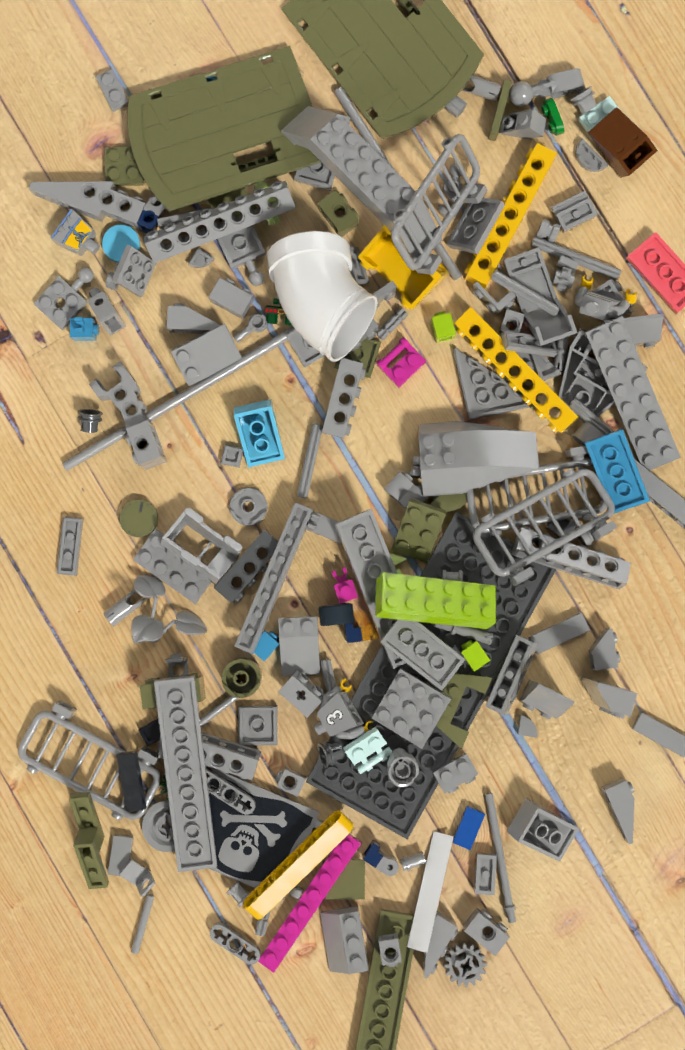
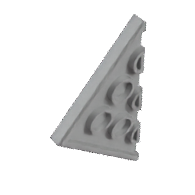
M457 348L453 349L468 420L535 407L532 403L528 405L521 398L523 394L519 390L515 392L504 378H501L498 374L482 366L473 358L460 352Z

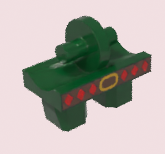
M274 298L273 304H279L280 306L266 305L264 313H266L267 323L277 324L278 314L285 315V325L293 326L288 320L279 299Z

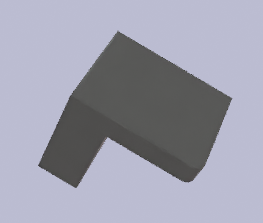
M572 520L557 521L565 535L573 531L577 526ZM548 522L545 528L558 538L562 537L555 524Z

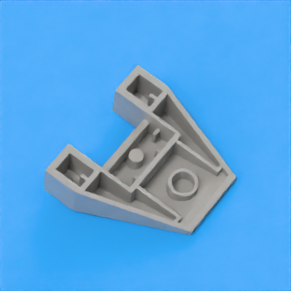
M580 327L570 343L559 397L567 406L572 399L576 398L599 417L615 402L597 359L588 354L591 350V345L586 336V330ZM642 363L646 372V370L648 369L647 365Z

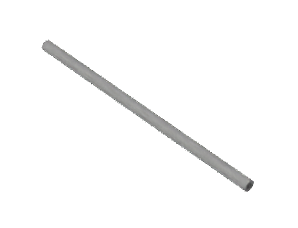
M338 88L334 93L363 139L392 167L343 88ZM440 242L434 250L437 255H440L442 263L455 281L462 275Z

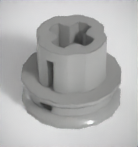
M592 86L582 90L570 99V101L574 102L573 106L577 105L582 114L597 106L592 96L595 93L591 90Z

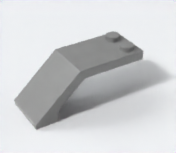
M538 247L503 260L509 278L560 308L557 315L553 316L516 294V301L520 312L525 314L524 320L539 345L543 346L576 334L577 330L572 316L567 314L556 296L540 248Z

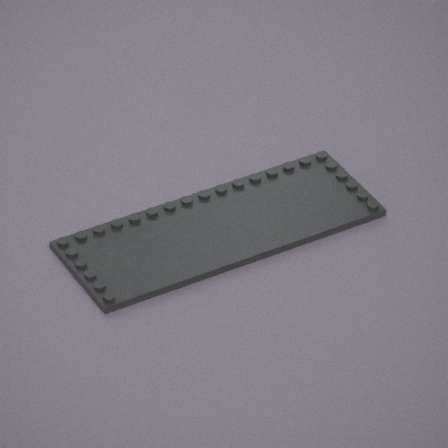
M455 512L420 577L442 579V570H446V572L462 570L463 582L496 585V624L488 629L476 628L494 634L493 638H491L490 646L477 641L490 661L475 672L464 661L456 671V674L489 676L492 678L486 694L468 686L463 693L451 724L468 731L499 675L516 635H521L556 569L532 562L523 568L526 570L531 567L534 575L514 587L510 581L514 576L513 573L508 576H498L491 571L473 540L475 529L470 519ZM490 532L481 533V539L497 566L504 569L512 565L495 535L490 536ZM501 537L511 554L514 543ZM511 555L515 562L522 559ZM419 622L460 656H462L459 652L462 650L461 646L469 640L475 641L458 634L452 635L449 631L434 627V623ZM382 644L353 695L351 702L364 722L361 726H364L368 721H373V723L367 725V728L371 730L376 726L387 744L381 747L382 750L390 747L392 751L402 748L415 757L419 766L418 776L407 787L395 786L389 780L387 774L388 759L384 762L381 760L372 766L373 769L370 771L366 770L360 774L357 767L363 763L360 761L354 765L343 747L357 738L338 739L336 736H332L329 738L328 743L331 744L339 741L343 749L344 758L334 761V766L328 765L327 768L323 766L320 758H318L306 782L408 840L439 784L433 771L449 763L459 746L435 726L424 747L421 749L372 719L401 667L423 681H427L407 663L393 669ZM375 751L366 758L369 760L370 758L375 756L377 752Z

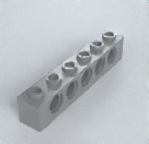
M521 528L519 530L532 553L545 546L539 534L534 532L533 529ZM543 534L549 544L557 540L549 534ZM515 535L511 555L523 559L529 554L518 536ZM570 542L555 549L556 554L550 552L533 561L619 590L627 584L631 565L630 562L625 561L623 558L611 557L605 552L593 551L586 546H577ZM532 543H535L538 548H535ZM568 554L572 555L574 560H572Z

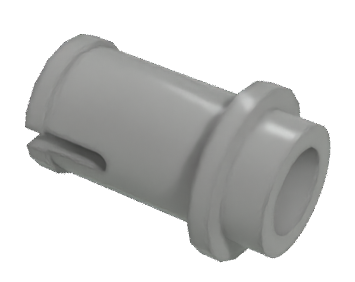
M422 851L409 857L403 856V859H400L403 870H408V872L411 868L426 864Z

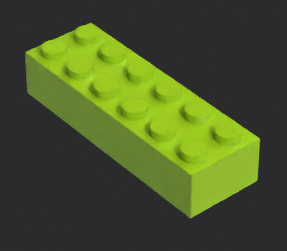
M383 572L376 579L375 617L488 629L496 624V585Z

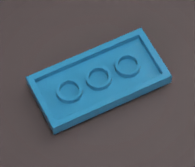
M623 428L585 442L598 478L615 505L614 514L650 502Z

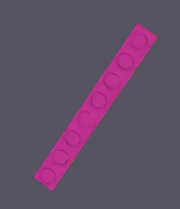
M348 834L333 849L260 957L259 963L273 973L275 972L361 845V841Z

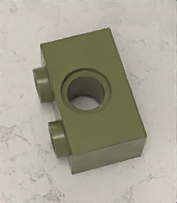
M334 190L318 202V210L337 235L343 237L358 226L359 215L354 208L350 209L346 204L348 203L346 197L342 193L339 194L337 190ZM337 210L344 211V215L337 216L335 215V212Z

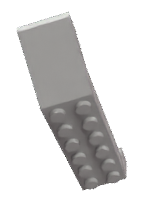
M307 106L281 130V133L294 146L297 144L309 149L392 232V228L396 223L394 213L400 209L404 210L416 191L339 114ZM421 198L416 208L433 236L437 227ZM412 211L406 223L423 250L430 239L414 211ZM403 225L399 237L415 262L420 253ZM440 237L435 247L442 241V237Z

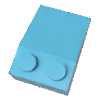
M268 399L234 407V418L247 466L252 467L285 459L272 400Z

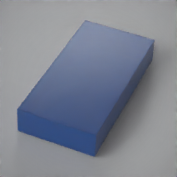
M466 806L452 843L471 850L485 813Z

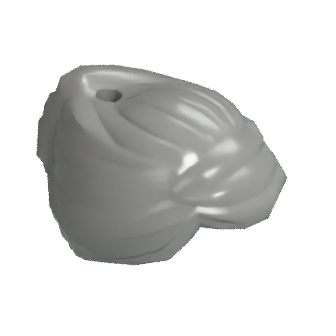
M402 748L393 750L387 762L389 780L397 787L411 785L419 774V766L415 757Z

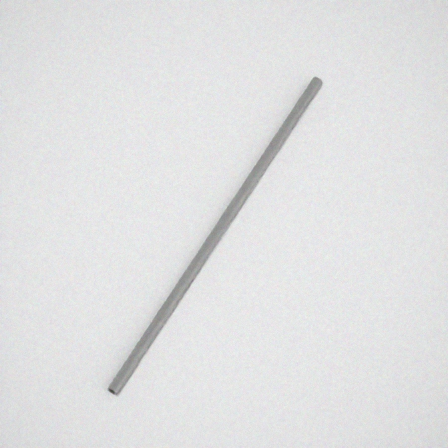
M292 326L243 355L242 359L201 380L145 414L146 419L153 421L288 341L285 334L295 328ZM126 425L63 462L62 464L66 471L124 438L128 434Z

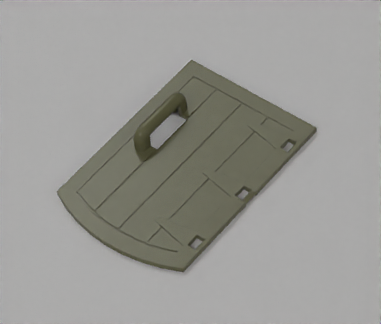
M290 0L281 8L382 139L412 129L442 110L466 86L484 57V53L442 0H423L425 3L419 8L416 7L412 0H397L409 15L406 18L392 0ZM303 19L309 26L305 31L299 25V22ZM336 64H339L343 70L339 75L333 69ZM372 108L378 115L374 120L367 112Z
M290 46L129 96L128 133L134 159L147 186L168 211L321 163L309 149L297 144L294 146L281 133V130L307 106H312ZM272 58L273 62L262 65V60ZM217 75L216 80L206 81V78ZM161 93L162 97L151 100V95ZM271 141L273 154L237 165L233 153Z

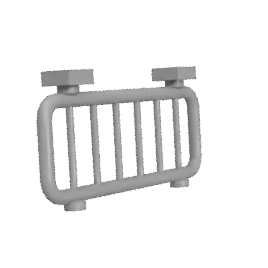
M461 134L442 141L443 152L404 210L400 209L394 213L396 223L391 232L393 244L408 268L416 270L420 274L433 275L442 262L440 255L430 253L462 203L479 204L487 192L485 184H475L480 175V166L467 139ZM458 142L472 166L470 179H468L454 152ZM450 154L466 181V185L460 193L444 165ZM441 168L457 195V199L451 207L435 179ZM432 182L448 210L442 222L425 193ZM422 196L439 224L433 236L416 208ZM412 211H414L430 239L423 250L406 223ZM403 225L420 253L415 262L399 237Z
M582 446L565 450L566 458L572 457L573 460L540 465L539 470L520 475L523 477L526 498L530 497L526 475L541 473L543 488L545 489L547 487L545 472L560 470V476L563 479L565 478L563 476L564 469L578 467V470H580L582 466L588 465L594 467L591 458H584V455L589 454L587 447ZM584 476L580 477L581 487L587 498ZM508 478L504 479V484L506 489L508 506L510 508L512 507V501L510 496ZM487 484L486 490L490 514L494 517L490 485ZM564 486V498L569 504L567 488ZM471 489L469 492H466L470 521L475 529L480 523L478 521L473 489ZM548 495L545 497L546 504L551 511V505ZM601 496L600 505L593 507L596 514L603 513L607 508ZM586 504L585 509L573 511L577 518L583 517V521L594 519ZM530 505L528 506V511L533 517L532 506ZM568 510L567 512L553 514L557 521L573 519ZM514 515L510 516L517 528L532 525L529 518L515 520ZM549 515L533 517L536 524L553 522ZM508 521L494 525L499 535L502 534L501 530L512 529ZM488 528L482 532H490V536H494V533L492 532L491 528Z
M573 468L563 473L565 478L494 517L488 514L481 519L482 523L473 532V540L494 574L508 576L513 573L514 576L510 581L515 587L534 575L531 567L526 570L523 568L526 565L594 527L597 530L592 535L596 540L617 528L614 521L606 522V520L613 516L615 505L593 471L589 469L574 471ZM586 476L591 480L607 506L605 513L599 516L596 514L576 482L577 479ZM571 482L594 516V519L581 525L559 490ZM555 491L578 528L566 535L543 499ZM539 500L562 536L550 544L527 509L528 506ZM521 510H524L545 544L544 547L533 553L510 517ZM506 518L529 554L517 562L514 561L494 528L495 524ZM491 528L512 565L504 569L497 566L481 539V533L486 529Z
M61 700L56 702L52 708L56 713L44 710L36 714L18 748V755L24 763L28 764L26 769L29 772L37 774L38 771H41L79 793L90 792L92 800L113 811L111 815L118 820H122L123 817L135 820L144 815L161 782L159 771L151 766V764L155 765L159 760L157 752L144 746L138 753L141 774L144 770L153 776V782L145 795L147 808L135 812L126 811L124 800L121 805H118L107 799L120 774L119 768L104 796L90 789L109 752L116 755L126 751L67 720L66 718L69 719L74 716L77 709ZM48 718L54 721L55 724L35 760L27 755L26 748L41 720ZM58 725H61L72 731L52 769L39 762L56 728ZM75 734H78L89 740L69 778L57 772L56 769ZM94 743L106 751L87 787L73 779L89 748Z

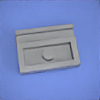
M586 190L551 207V211H553L557 223L561 225L563 233L597 217L598 213L590 198H588Z

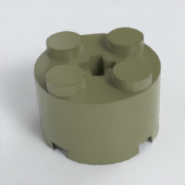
M237 658L226 665L222 673V684L225 691L237 698L251 696L257 691L262 682L260 667L249 658ZM238 673L241 675L244 673L246 675L245 679L247 681L240 682L238 680Z

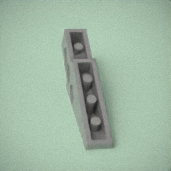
M112 181L31 182L29 190L33 195L67 209H72L97 221L103 222L104 217L107 216L139 229L137 222L146 205L143 199L136 196L131 198L124 191L118 190ZM90 191H95L93 196L87 197ZM107 198H113L109 204L104 202ZM124 205H130L128 210L122 211Z

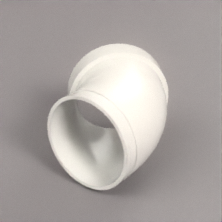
M320 231L297 233L277 241L267 253L269 277L275 283L280 304L288 320L307 343L321 354L327 356L329 360L335 362L342 359L363 337L377 309V298L362 288L350 273L352 270V259L349 243L339 235Z

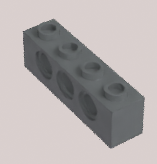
M264 530L217 583L214 589L230 603L234 601L238 603L245 595L243 593L247 586L251 588L258 580L255 577L259 572L263 574L267 570L268 562L273 556L278 541ZM260 548H266L268 551V555L264 559H260L257 555ZM249 562L255 565V570L252 573L245 571V565ZM235 577L242 579V585L239 588H235L232 584Z

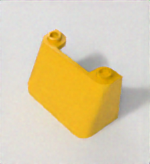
M385 225L358 256L361 260L360 264L365 269L377 270L388 282L393 280L397 286L396 290L401 294V304L406 309L411 310L415 309L449 274L448 270L441 263L433 275L420 274L416 270L409 269L393 244L391 231Z

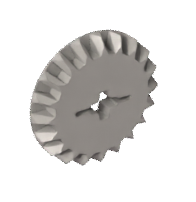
M167 800L151 806L142 821V832L145 840L151 847L162 852L175 851L172 827L168 835L167 829L162 826L166 823L167 818L169 824H172L170 805Z

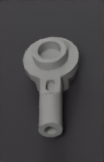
M260 313L252 315L248 322L249 325L233 337L239 342L253 331H264L268 325L267 318Z

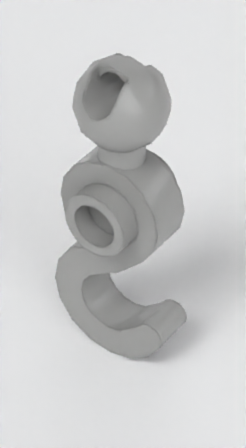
M453 163L449 168V172L460 193L462 191V183L459 177L462 174L458 166H456L457 164ZM447 180L444 184L443 192L453 204L457 199V195L449 180ZM442 204L438 205L439 214L445 217L448 210Z

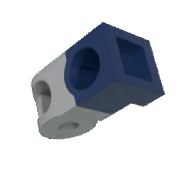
M155 196L149 198L137 222L139 231L144 233L152 230L158 231L157 219L162 218L166 210Z
M372 840L362 855L363 860L387 876L395 875L399 870L396 858L379 850V843Z

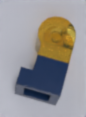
M374 622L353 628V623L344 624L347 643L374 640L379 637Z

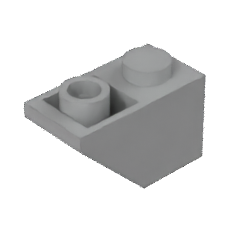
M533 109L503 115L500 134L524 139L543 137L546 118Z
M604 629L588 650L591 670L618 668L620 655L615 649L617 635L613 632V629Z

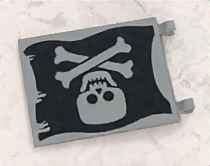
M211 768L212 772L255 799L256 806L252 813L245 815L209 793L217 856V868L209 869L256 888L311 834L313 828L317 829L324 821L317 819L319 814L317 810L228 773H223L218 769ZM210 779L209 787L217 789L219 781L217 779ZM228 789L225 791V796L227 799L232 800L236 797V793L234 790ZM239 795V798L235 802V804L238 805V802H241L244 804L243 809H251V802L249 800H247V802H243L242 800H240L243 796ZM295 886L288 894L299 899L302 888Z

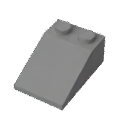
M222 324L195 337L171 351L188 386L242 359L226 324Z
M318 616L278 618L282 676L293 675L297 670L305 675L320 674Z
M530 679L519 699L524 702L523 707L531 711L536 708L541 711V716L549 720L552 717L558 719L575 702Z
M525 798L507 832L519 843L560 862L579 828L540 804Z

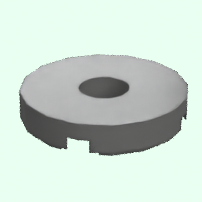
M242 488L232 496L230 513L238 523L246 526L256 525L266 516L268 509L267 500L257 489ZM247 501L254 504V509L251 512H246L243 509V505Z

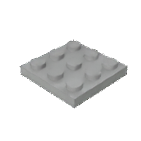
M401 667L372 719L422 749L452 698Z

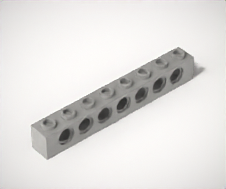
M277 181L270 187L265 189L259 188L248 196L241 195L235 201L221 203L215 209L203 210L194 217L188 216L177 224L170 223L159 231L152 230L144 236V244L153 262L157 263L295 209V203L287 182ZM270 197L277 198L275 202L267 201ZM252 204L259 205L257 209L250 208ZM234 211L241 212L239 216L232 215ZM216 218H222L223 222L216 223L214 222V220ZM204 225L206 228L199 230L197 226ZM181 232L188 233L186 237H181L179 234ZM163 239H169L171 242L168 244H164L161 241Z

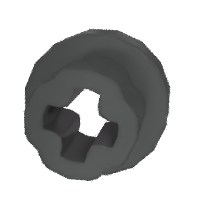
M93 409L78 410L80 415L77 419L81 421V431L96 433L98 431V422L102 421L101 416L103 412Z
M327 741L323 744L318 743L319 758L325 768L328 765L334 766V761L344 758L343 749L339 741L331 744Z

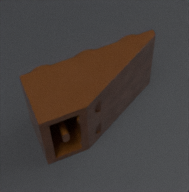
M618 107L614 108L587 132L620 178L630 176L658 151L649 137Z

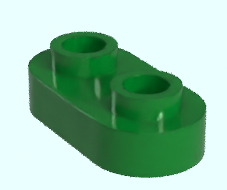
M554 99L544 100L543 105H541V111L548 119L550 133H553L555 136L563 134L564 124Z

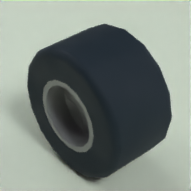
M352 603L326 605L318 608L321 626L354 622Z

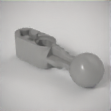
M575 68L554 73L545 80L539 81L536 85H530L524 81L516 82L510 88L509 98L515 106L522 107L529 104L532 98L536 96L559 98L579 93L585 89L581 70Z

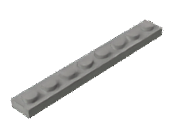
M298 503L294 504L234 647L254 654L312 517L313 509Z

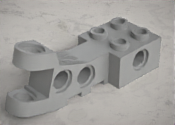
M118 362L113 368L122 380L119 384L106 391L96 378L89 385L99 399L102 401L112 400L121 411L128 433L125 437L128 445H131L134 450L132 453L133 460L136 464L138 463L139 467L141 466L147 470L166 463L167 460L155 427L149 419H146L144 412L148 410L143 401L139 400L138 395L141 394L139 386L123 364ZM124 391L125 397L117 399L118 393ZM136 407V412L133 415H129V408Z

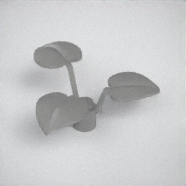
M137 575L134 581L136 592L146 598L153 597L154 602L151 619L145 615H138L132 621L131 634L134 644L144 641L155 643L174 624H176V629L179 632L187 635L207 633V628L203 621L196 614L189 611L179 612L176 615V619L172 620L166 627L163 626L160 620H154L157 596L165 594V586L159 579L153 576Z

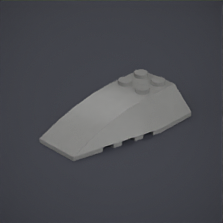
M461 421L419 424L420 468L424 497L463 494L477 487L479 489L496 481L498 483L512 476L517 477L539 470L536 432Z

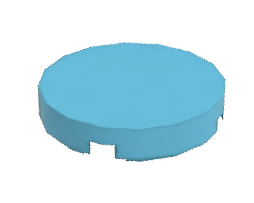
M116 225L109 228L102 239V248L106 256L117 263L120 261L126 245L132 246L138 251L140 250V239L137 233L126 225Z

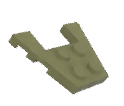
M455 673L441 691L452 699L436 726L460 748H463L469 731L451 724L453 716L467 686L486 694L492 680L489 676ZM428 680L426 681V683H428V684H430L431 686H433V687H435L436 689H438L436 686H434V685H433L432 683H430Z

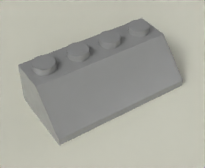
M585 677L581 678V682L594 704L600 706L599 710L624 719L625 715L631 717L637 693Z

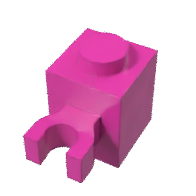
M346 567L342 568L344 572L342 577H338L336 571H332L333 577L338 581L334 588L339 603L358 598L353 580L347 581Z

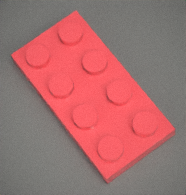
M655 232L629 254L626 259L673 312L677 314L685 307V264Z

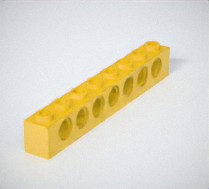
M539 143L536 144L534 149H529L525 157L528 159L525 165L521 164L517 172L519 178L517 181H512L508 189L510 191L508 198L504 196L502 200L505 204L502 212L479 253L473 254L476 257L473 264L469 262L464 271L467 274L465 277L466 281L472 284L477 281L484 289L487 287L492 274L496 270L557 155L556 152ZM531 164H537L540 169H533ZM528 180L531 185L525 186L522 181ZM513 197H520L522 202H516ZM505 213H511L514 218H506ZM502 229L505 235H498L496 230ZM493 245L496 251L490 252L487 246ZM485 262L488 267L485 269L480 268L478 263Z
M472 307L455 322L457 326L455 330L463 338L467 336L471 340L468 344L475 351L478 349L484 354L482 358L489 365L493 363L497 367L495 371L501 378L506 376L510 380L508 385L515 392L519 390L523 394L521 398L528 405L532 403L537 408L534 412L541 419L546 417L550 421L548 426L555 433L559 431L562 434L578 419V416L515 351L504 349L502 338ZM475 326L480 327V333L472 336L470 333L471 329ZM492 340L493 347L491 349H484L485 341ZM501 353L506 354V361L498 363L497 356ZM513 367L520 368V373L516 377L510 375V370ZM530 380L533 382L531 390L523 389L525 381ZM539 394H545L547 396V400L544 404H538L536 402V398ZM552 408L560 409L559 417H550V410Z

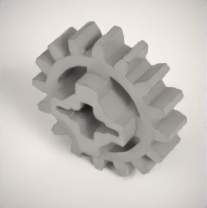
M463 941L461 947L456 943V949L449 948L450 955L444 956L448 961L444 962V968H448L445 971L446 975H451V982L457 980V986H460L462 982L465 987H468L469 982L474 986L476 979L482 980L480 974L486 973L485 969L482 968L487 966L486 961L483 960L485 958L484 953H480L479 947L474 949L473 943L466 946L465 941ZM473 955L477 958L478 964L472 961ZM466 961H468L469 965H465L464 967H462V964H465ZM452 965L458 968L457 974L454 972Z

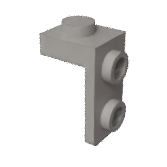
M477 281L472 286L473 294L479 300L482 299L486 303V307L491 313L495 312L499 315L504 309H510L515 304L516 294L512 291L497 303Z

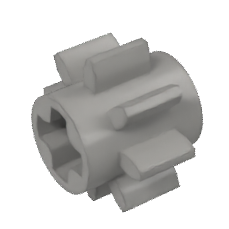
M563 267L561 271L556 270L552 284H556V290L565 292L566 288H572L575 275L571 274L572 269Z

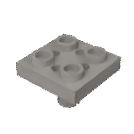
M126 245L120 261L116 263L117 267H115L112 281L134 295L143 297L156 263L132 246Z

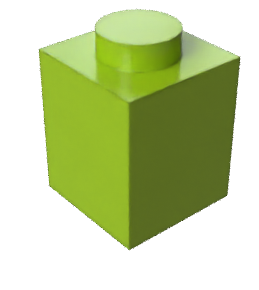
M443 311L434 314V317L431 318V325L436 343L454 339L456 332L451 313L445 314Z
M469 640L461 646L462 650L459 652L472 671L475 672L490 661L476 640L473 642Z

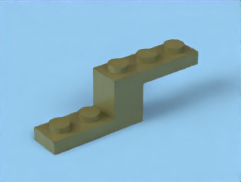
M90 792L71 793L69 801L79 827L73 846L88 889L107 888L109 880L99 854L105 836Z

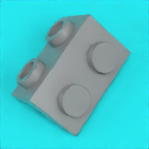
M465 753L434 770L433 774L444 794L446 792L450 794L458 790V786L462 783L468 784L474 781L478 772L468 754Z

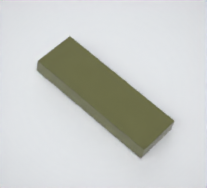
M504 80L488 140L495 141L497 138L512 83L511 80Z

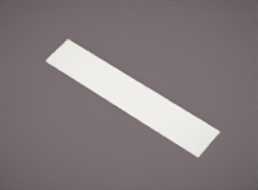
M433 832L408 940V948L424 953L428 952L454 836Z

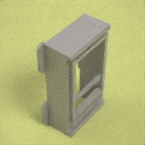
M191 508L185 509L162 537L160 544L206 576L215 585L233 565L242 550V546L229 536L223 538L204 524L203 517ZM186 525L210 541L198 557L193 556L173 542ZM214 544L221 550L210 564L206 566L200 562L201 557Z

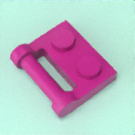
M402 337L399 340V344L382 360L379 359L376 365L400 388L426 363V360ZM405 349L408 353L389 369L386 365Z

